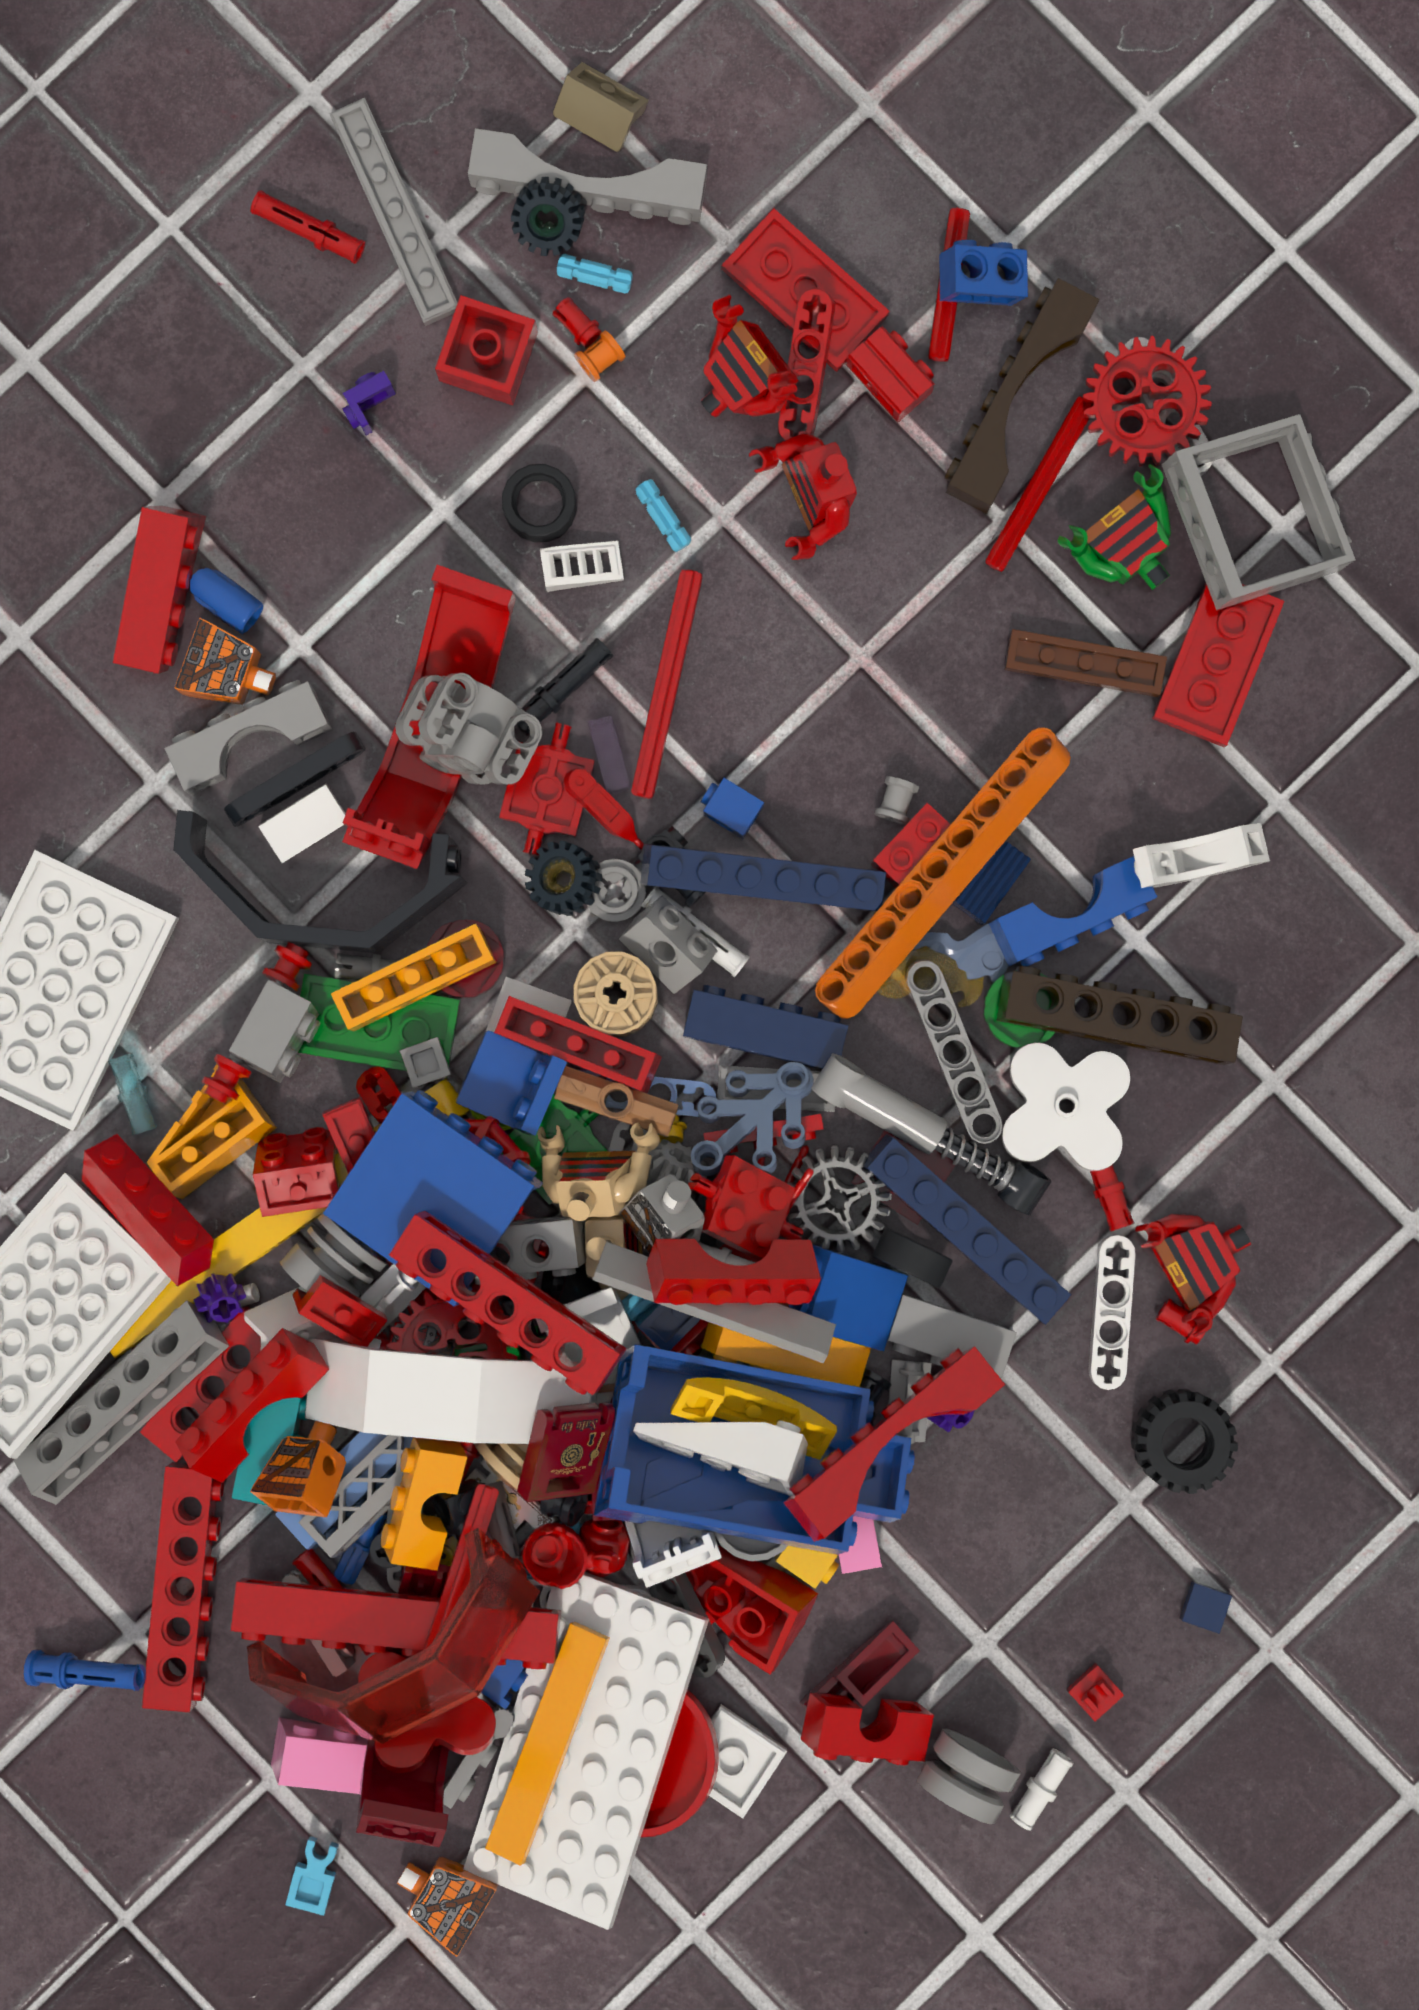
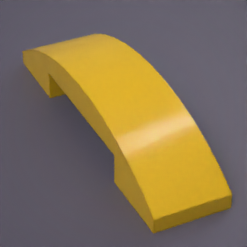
M710 1377L686 1379L670 1408L672 1415L695 1422H711L714 1416L730 1422H766L776 1425L777 1421L780 1420L791 1423L801 1428L800 1434H803L808 1442L806 1456L821 1460L837 1433V1426L804 1404L764 1387L730 1379Z

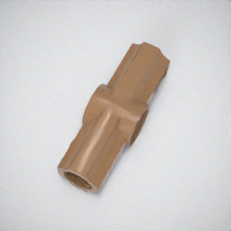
M568 1066L564 1068L554 1097L556 1100L606 1116L611 1120H617L632 1126L635 1123H639L641 1128L647 1131L649 1124L652 1123L658 1135L667 1138L679 1104ZM614 1091H621L628 1098L626 1108L618 1113L609 1111L605 1104L607 1096Z

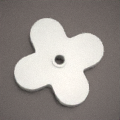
M1031 1043L1018 1050L1011 1061L1010 1077L1026 1103L1011 1114L1003 1126L1002 1142L1006 1151L1019 1161L1036 1162L1046 1157L1056 1148L1062 1147L1070 1158L1085 1170L1100 1171L1111 1166L1121 1154L1122 1136L1106 1111L1119 1101L1129 1088L1130 1072L1123 1059L1114 1053L1099 1051L1088 1055L1078 1064L1070 1067L1061 1055L1047 1044ZM1069 1099L1073 1102L1074 1109L1071 1113H1064L1060 1110L1059 1103L1061 1100Z

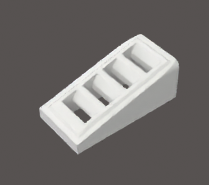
M618 541L540 549L547 592L624 580ZM608 552L611 572L603 573L601 553ZM593 554L595 574H588L585 555ZM577 557L580 575L572 576L570 558ZM562 559L564 577H556L554 560Z

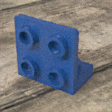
M486 1031L458 1093L456 1103L486 1117L492 1116L498 1119L500 1123L525 1134L536 1136L567 1061L553 1055H544L492 1031Z

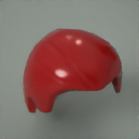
M555 1522L546 1523L534 1529L522 1548L524 1566L534 1580L539 1584L560 1589L571 1587L577 1583L586 1569H596L604 1574H611L615 1572L620 1560L618 1554L610 1550L597 1553L595 1550H587L583 1540L573 1529Z

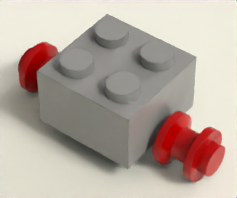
M288 942L286 947L277 945L274 950L279 956L274 968H264L262 974L271 979V981L268 980L231 1045L229 1049L231 1054L228 1058L216 1054L214 1060L219 1066L213 1077H203L201 1081L208 1086L204 1093L223 1104H226L229 1098L237 1101L239 1094L234 1089L240 1078H250L252 1074L251 1071L241 1066L242 1063L281 1083L285 1076L290 1078L296 1071L301 1060V1056L297 1055L303 1042L310 1043L318 1031L320 1021L316 1019L319 1013L313 1004L291 992H297L300 988L295 980L300 969L310 970L312 963L307 960L309 953L291 942Z

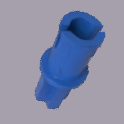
M386 1512L342 1554L334 1571V1576L339 1581L351 1585L356 1582L370 1553L371 1543L379 1533L385 1519H387Z

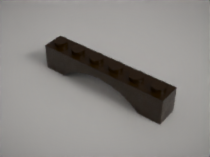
M1060 278L1057 279L1052 289L1044 287L1034 307L1040 310L1034 324L1028 320L1025 323L1016 341L1022 345L1016 358L1011 355L1007 357L998 375L1004 379L998 392L993 389L989 391L980 409L986 413L980 426L974 423L971 425L962 443L968 447L962 460L956 457L953 459L944 479L950 481L946 491L947 494L988 514L1009 473L1005 454V428L1013 398L1024 381L1042 363L1057 353L1077 345L1100 299Z

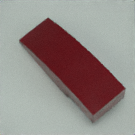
M891 1621L840 1663L799 1703L807 1710L809 1694L818 1693L847 1696L858 1706L864 1707L920 1650L896 1623Z

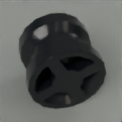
M588 1494L541 1500L540 1512L542 1515L550 1518L557 1516L562 1524L573 1527L584 1514L588 1502Z

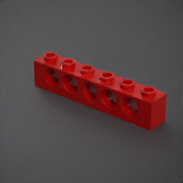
M425 1210L413 1216L389 1254L390 1257L398 1261L396 1267L401 1272L412 1278L420 1276L431 1284L429 1289L436 1296L445 1301L453 1299L465 1307L463 1313L468 1318L481 1325H484L486 1322L497 1329V1336L503 1342L514 1348H518L520 1345L533 1354L531 1360L547 1371L555 1369L566 1377L565 1383L580 1394L585 1395L588 1392L594 1395L597 1393L627 1349ZM434 1248L441 1250L446 1256V1266L444 1269H438L431 1263L430 1254ZM466 1272H472L478 1276L480 1280L478 1292H471L465 1287L464 1275ZM500 1295L508 1296L513 1301L514 1312L511 1316L501 1313L498 1309L497 1300ZM533 1319H541L547 1324L549 1332L546 1339L538 1338L533 1334L531 1330ZM567 1342H574L581 1347L583 1357L580 1362L571 1361L566 1356L565 1345Z
M172 1462L165 1466L142 1708L190 1713L197 1705V1701H203L206 1679L205 1677H200L201 1661H206L208 1657L209 1637L203 1636L205 1621L211 1620L213 1611V1597H207L209 1581H214L217 1570V1557H211L212 1542L218 1541L220 1535L221 1518L215 1517L216 1501H222L225 1481L222 1483L189 1469L187 1463ZM186 1497H194L199 1500L202 1506L200 1516L194 1517L187 1514L184 1509ZM182 1537H190L196 1541L198 1545L196 1556H187L182 1552L180 1548ZM179 1577H186L192 1581L194 1585L192 1596H184L179 1593L176 1587V1581ZM181 1617L188 1621L190 1625L189 1635L181 1636L174 1631L172 1626L174 1618ZM170 1658H179L185 1663V1675L177 1676L170 1671L168 1665Z

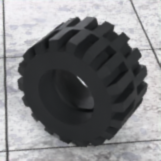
M1188 1389L1164 1391L1162 1396H1154L1149 1399L1148 1402L1150 1404L1145 1409L1141 1407L1137 1413L1140 1416L1137 1423L1133 1422L1131 1429L1134 1432V1439H1131V1448L1135 1450L1136 1455L1134 1457L1143 1468V1472L1162 1487L1177 1493L1185 1491L1188 1494L1197 1493V1489L1203 1488L1206 1491L1213 1488L1212 1482L1215 1480L1221 1482L1227 1476L1223 1473L1227 1466L1232 1468L1235 1462L1231 1458L1233 1451H1238V1443L1234 1441V1435L1237 1432L1235 1426L1229 1421L1231 1418L1229 1414L1214 1400ZM1181 1418H1192L1203 1427L1205 1433L1204 1447L1194 1460L1184 1464L1174 1463L1164 1454L1162 1447L1164 1433L1174 1421Z

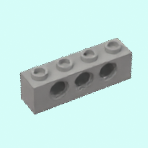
M564 1216L512 1221L498 1242L504 1244L509 1249V1262L498 1259L495 1254V1248L490 1254L526 1280L536 1278L537 1272L552 1270V1276L554 1277L575 1274L576 1268L586 1262L582 1221H575L571 1217ZM535 1239H541L547 1243L549 1247L548 1258L540 1257L535 1253L533 1248ZM476 1275V1277L474 1278L475 1284L480 1285V1280Z

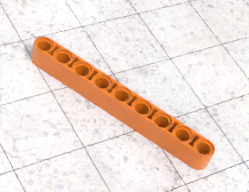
M1045 727L1034 729L1021 741L820 977L815 988L816 997L835 1015L842 1019L854 1017L862 1010L1065 772L1070 764V752L1052 730Z

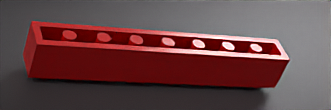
M242 1578L236 1582L231 1631L242 1632V1639L252 1641L266 1640V1635L282 1636L281 1642L285 1644L305 1645L306 1639L322 1640L321 1646L331 1649H345L346 1643L362 1644L361 1650L364 1652L385 1653L386 1647L402 1648V1655L422 1657L440 1598ZM465 1600L446 1660L466 1661V1655L482 1657V1663L489 1665H506V1660L510 1659L523 1661L522 1667L546 1669L547 1663L554 1664L557 1659L561 1610Z

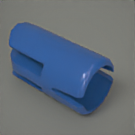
M204 568L192 575L190 591L194 595L195 600L239 633L244 634L260 617L264 607L263 603L224 573Z

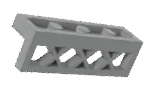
M387 1435L340 1481L333 1500L334 1502L339 1497V1506H331L330 1511H339L338 1529L326 1538L312 1523L318 1516L305 1515L298 1522L330 1558L340 1557L391 1507L393 1489L395 1486H400L403 1476L400 1464L404 1451V1436ZM397 1440V1450L388 1449ZM382 1454H397L396 1472L390 1478H375V1461ZM368 1469V1478H358ZM353 1482H368L367 1500L360 1507L346 1506V1489ZM375 1482L384 1483L377 1491L374 1492ZM346 1511H355V1512L345 1521V1513H346Z

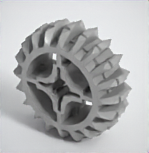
M833 1145L831 1147V1158L827 1159L824 1150L819 1148L816 1150L818 1163L815 1164L808 1156L802 1159L804 1166L814 1171L810 1180L821 1171L824 1178L825 1195L815 1200V1202L807 1204L806 1190L810 1182L809 1180L793 1205L797 1206L798 1210L791 1212L788 1215V1220L802 1219L803 1223L798 1227L802 1228L803 1232L808 1228L813 1232L808 1240H811L812 1245L820 1236L824 1238L822 1248L829 1250L831 1240L837 1241L838 1252L844 1253L846 1247L845 1240L850 1239L854 1250L861 1247L858 1238L860 1234L868 1242L874 1240V1235L869 1229L870 1225L877 1230H883L885 1224L876 1218V1215H890L891 1209L879 1204L880 1201L891 1200L892 1193L887 1191L879 1192V1187H883L885 1184L878 1179L875 1180L873 1174L863 1166L869 1156L867 1153L864 1152L857 1162L852 1160L854 1147H848L844 1158L839 1157L838 1145ZM832 1167L850 1169L861 1176L865 1182L850 1186L840 1182ZM794 1168L792 1171L793 1176L797 1179H801L805 1173L799 1168ZM788 1182L787 1184L791 1185L792 1187H795L797 1183ZM833 1186L834 1189H840V1194L842 1191L846 1192L847 1195L856 1192L845 1200L843 1211L842 1208H836V1204L834 1207L830 1203L825 1204L833 1195ZM870 1193V1211L866 1218L855 1226L851 1204ZM826 1212L832 1213L837 1217L839 1223L842 1224L844 1230L828 1229L819 1224L812 1215Z

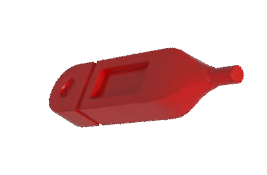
M573 769L568 771L563 781L567 791L575 799H578V802L610 834L631 841L642 850L644 843L637 836L634 821L630 814L586 770Z

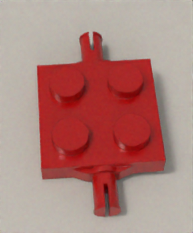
M555 723L551 745L537 746L520 780L514 784L507 785L499 815L500 819L521 824L529 830L523 852L530 854L533 840H535L531 853L534 856H539L536 850L541 847L544 834L558 833L576 838L584 807L565 788L564 776L573 769H584L592 776L595 766V760L576 756L566 749L572 727L564 724L560 739L562 723ZM516 750L515 754H520V750Z
M735 1155L725 1156L719 1175L713 1182L699 1173L693 1174L690 1178L693 1181L688 1183L690 1189L706 1196L705 1221L702 1232L758 1261L766 1256L773 1239H778L779 1236L787 1240L802 1239L798 1235H803V1229L786 1221L787 1211L795 1188Z

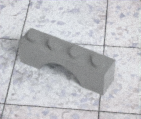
M300 680L290 682L279 689L280 694L268 700H265V697L256 698L243 706L245 710L232 717L229 714L217 716L207 723L208 728L196 734L193 730H189L175 736L172 739L173 744L164 749L183 790L189 795H194L226 780V766L230 752L242 738L258 731L277 732L288 737L298 746L332 730L330 722L311 684L308 681L301 684Z

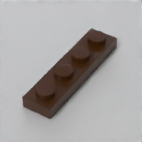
M1012 629L1004 670L1159 697L1162 690L1167 656Z

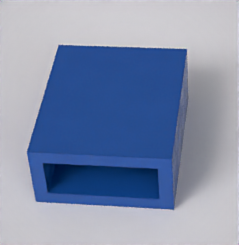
M813 1245L821 1280L810 1303L789 1304V1308L836 1324L833 1337L884 1352L908 1275Z

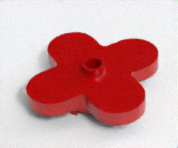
M394 1652L376 1653L363 1663L358 1677L360 1694L366 1703L386 1714L375 1735V1754L383 1767L395 1773H408L416 1770L425 1762L433 1747L443 1745L461 1755H474L482 1752L491 1744L496 1728L494 1712L485 1701L467 1691L477 1674L478 1656L466 1655V1661L446 1660L440 1681L437 1684H429L416 1678L420 1661L414 1663ZM430 1700L433 1703L431 1705H423L421 1701Z

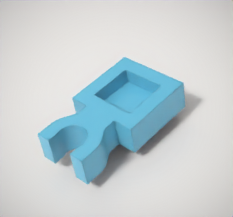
M310 1836L305 1848L307 1864L297 1863L285 1905L324 1916L336 1872L326 1869L335 1858L339 1844L331 1842L328 1854L320 1856L315 1852L317 1838Z

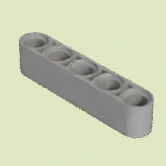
M926 959L916 960L906 970V983L961 1120L973 1140L983 1144L991 1143L1001 1134L1002 1120L940 968L932 961ZM920 967H930L935 974L933 984L928 988H918L913 981L915 971ZM935 1004H945L950 1012L948 1020L941 1025L932 1024L928 1019L929 1009ZM953 1040L960 1041L964 1045L963 1056L953 1062L946 1060L943 1056V1048L946 1043ZM967 1077L975 1078L979 1083L978 1092L970 1098H965L958 1094V1084ZM980 1114H988L993 1117V1128L986 1134H978L973 1131V1121Z

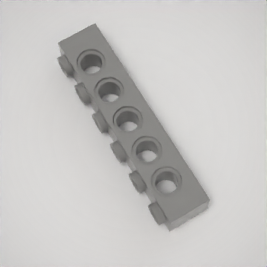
M186 1300L126 1357L116 1363L100 1381L88 1389L75 1404L60 1415L37 1439L32 1441L20 1456L14 1459L31 1495L57 1505L225 1351L229 1344L215 1321L213 1320L208 1323L204 1312H198L196 1305Z

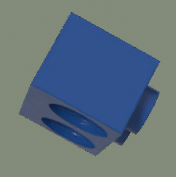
M958 240L953 243L952 247L939 254L940 301L1012 306L1028 297L1027 250L1013 249V244L1006 242L993 243L989 247L977 246V242L974 240ZM961 263L968 267L970 278L963 273ZM997 265L1003 269L1005 280L999 276Z

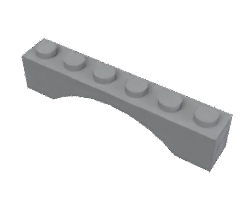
M475 128L468 177L471 187H475L482 194L498 195L500 191L513 193L516 198L519 196L521 189L524 186L528 187L529 182L534 179L537 180V183H540L542 177H549V183L554 184L555 178L562 179L560 186L566 188L568 183L574 187L572 194L576 195L579 193L582 198L580 204L591 205V208L595 211L612 213L614 209L629 211L630 215L640 219H650L655 215L668 217V220L675 224L689 225L691 221L700 222L707 181V164L668 158L652 168L632 175L612 178L585 177L563 171L544 162L528 150L514 134Z

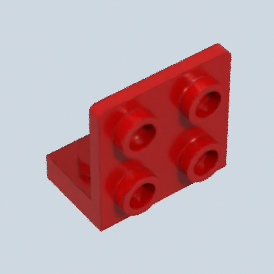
M314 1127L294 1135L275 1133L268 1135L258 1142L252 1175L262 1217L325 1208L329 1205L340 1188L335 1167L336 1145L329 1129Z

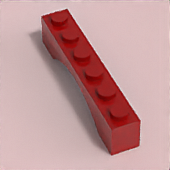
M975 1346L964 1352L958 1347L940 1361L943 1369L934 1377L928 1372L910 1386L914 1393L904 1402L900 1397L892 1401L880 1412L884 1419L874 1427L870 1422L865 1424L850 1437L854 1442L853 1445L844 1452L840 1448L831 1452L820 1462L824 1468L813 1478L809 1473L804 1475L789 1488L793 1495L783 1503L814 1542L826 1538L856 1512L859 1492L869 1467L879 1451L898 1432L923 1418L944 1414L964 1415L972 1412L1005 1385Z

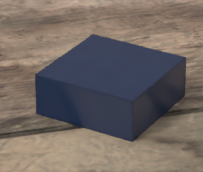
M1192 1581L1180 1619L1183 1622L1220 1634L1232 1595Z

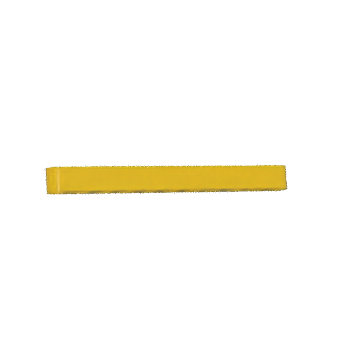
M447 1078L425 1091V1093L438 1102L436 1108L447 1116L450 1113H454L462 1117L469 1112L468 1108L456 1103L458 1093ZM380 1124L374 1127L375 1132H377V1130L381 1126ZM338 1152L335 1154V1167L339 1186L341 1187L348 1176V1172ZM327 1207L262 1217L260 1208H258L214 1239L210 1268L178 1287L171 1280L111 1349L110 1352L113 1357L117 1358L139 1344L186 1300L195 1304L193 1299L200 1296L197 1288L198 1283L202 1284L213 1273L225 1277L230 1273L236 1276L316 1220Z

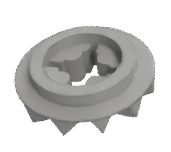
M620 859L602 861L599 863L600 868L596 870V872L602 874V879L607 882L610 881L615 885L625 877L627 878L622 887V892L628 902L625 903L623 900L615 897L611 901L608 900L604 905L603 902L608 891L603 882L596 881L595 886L601 888L598 895L592 892L590 897L595 902L591 906H587L595 916L605 921H625L639 912L646 898V885L640 883L641 873L631 863Z

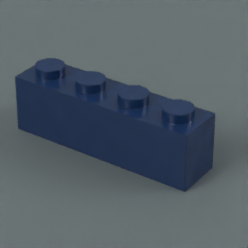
M703 985L702 991L693 990L683 1033L684 1038L783 1061L798 1062L818 1069H823L832 1053L842 1056L848 1025L841 1024V1018L838 1015L819 1011L817 1018L802 1015L803 1007L780 1002L779 1009L763 1006L764 998L743 993L741 999L737 1000L725 997L726 989L710 985Z

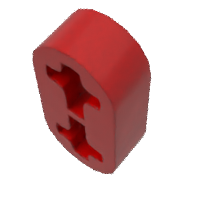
M378 1066L364 1071L356 1083L358 1094L372 1116L381 1125L389 1113L386 1107L391 1103L394 1106L402 1091L383 1067ZM379 1084L381 1090L375 1093L374 1087Z

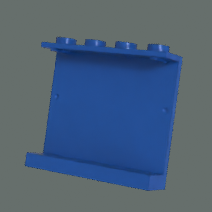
M420 1090L416 1093L411 1091L400 1095L323 1214L394 1265L398 1261L389 1256L390 1252L413 1216L424 1210L486 1253L491 1254L531 1192L540 1188L543 1182L534 1177L537 1172L533 1167L522 1160L516 1159L513 1162L502 1154L504 1148L487 1136H483L480 1139L469 1131L471 1125L466 1120L454 1113H450L447 1116L436 1108L438 1102L433 1097ZM434 1248L430 1254L431 1263L438 1269H444L446 1266V1256L441 1250ZM466 1272L464 1275V1285L469 1291H472L470 1284L476 1277V1274L472 1272ZM420 1276L414 1278L428 1289L431 1286L430 1283ZM453 1299L447 1301L454 1307L459 1305V1303H457Z

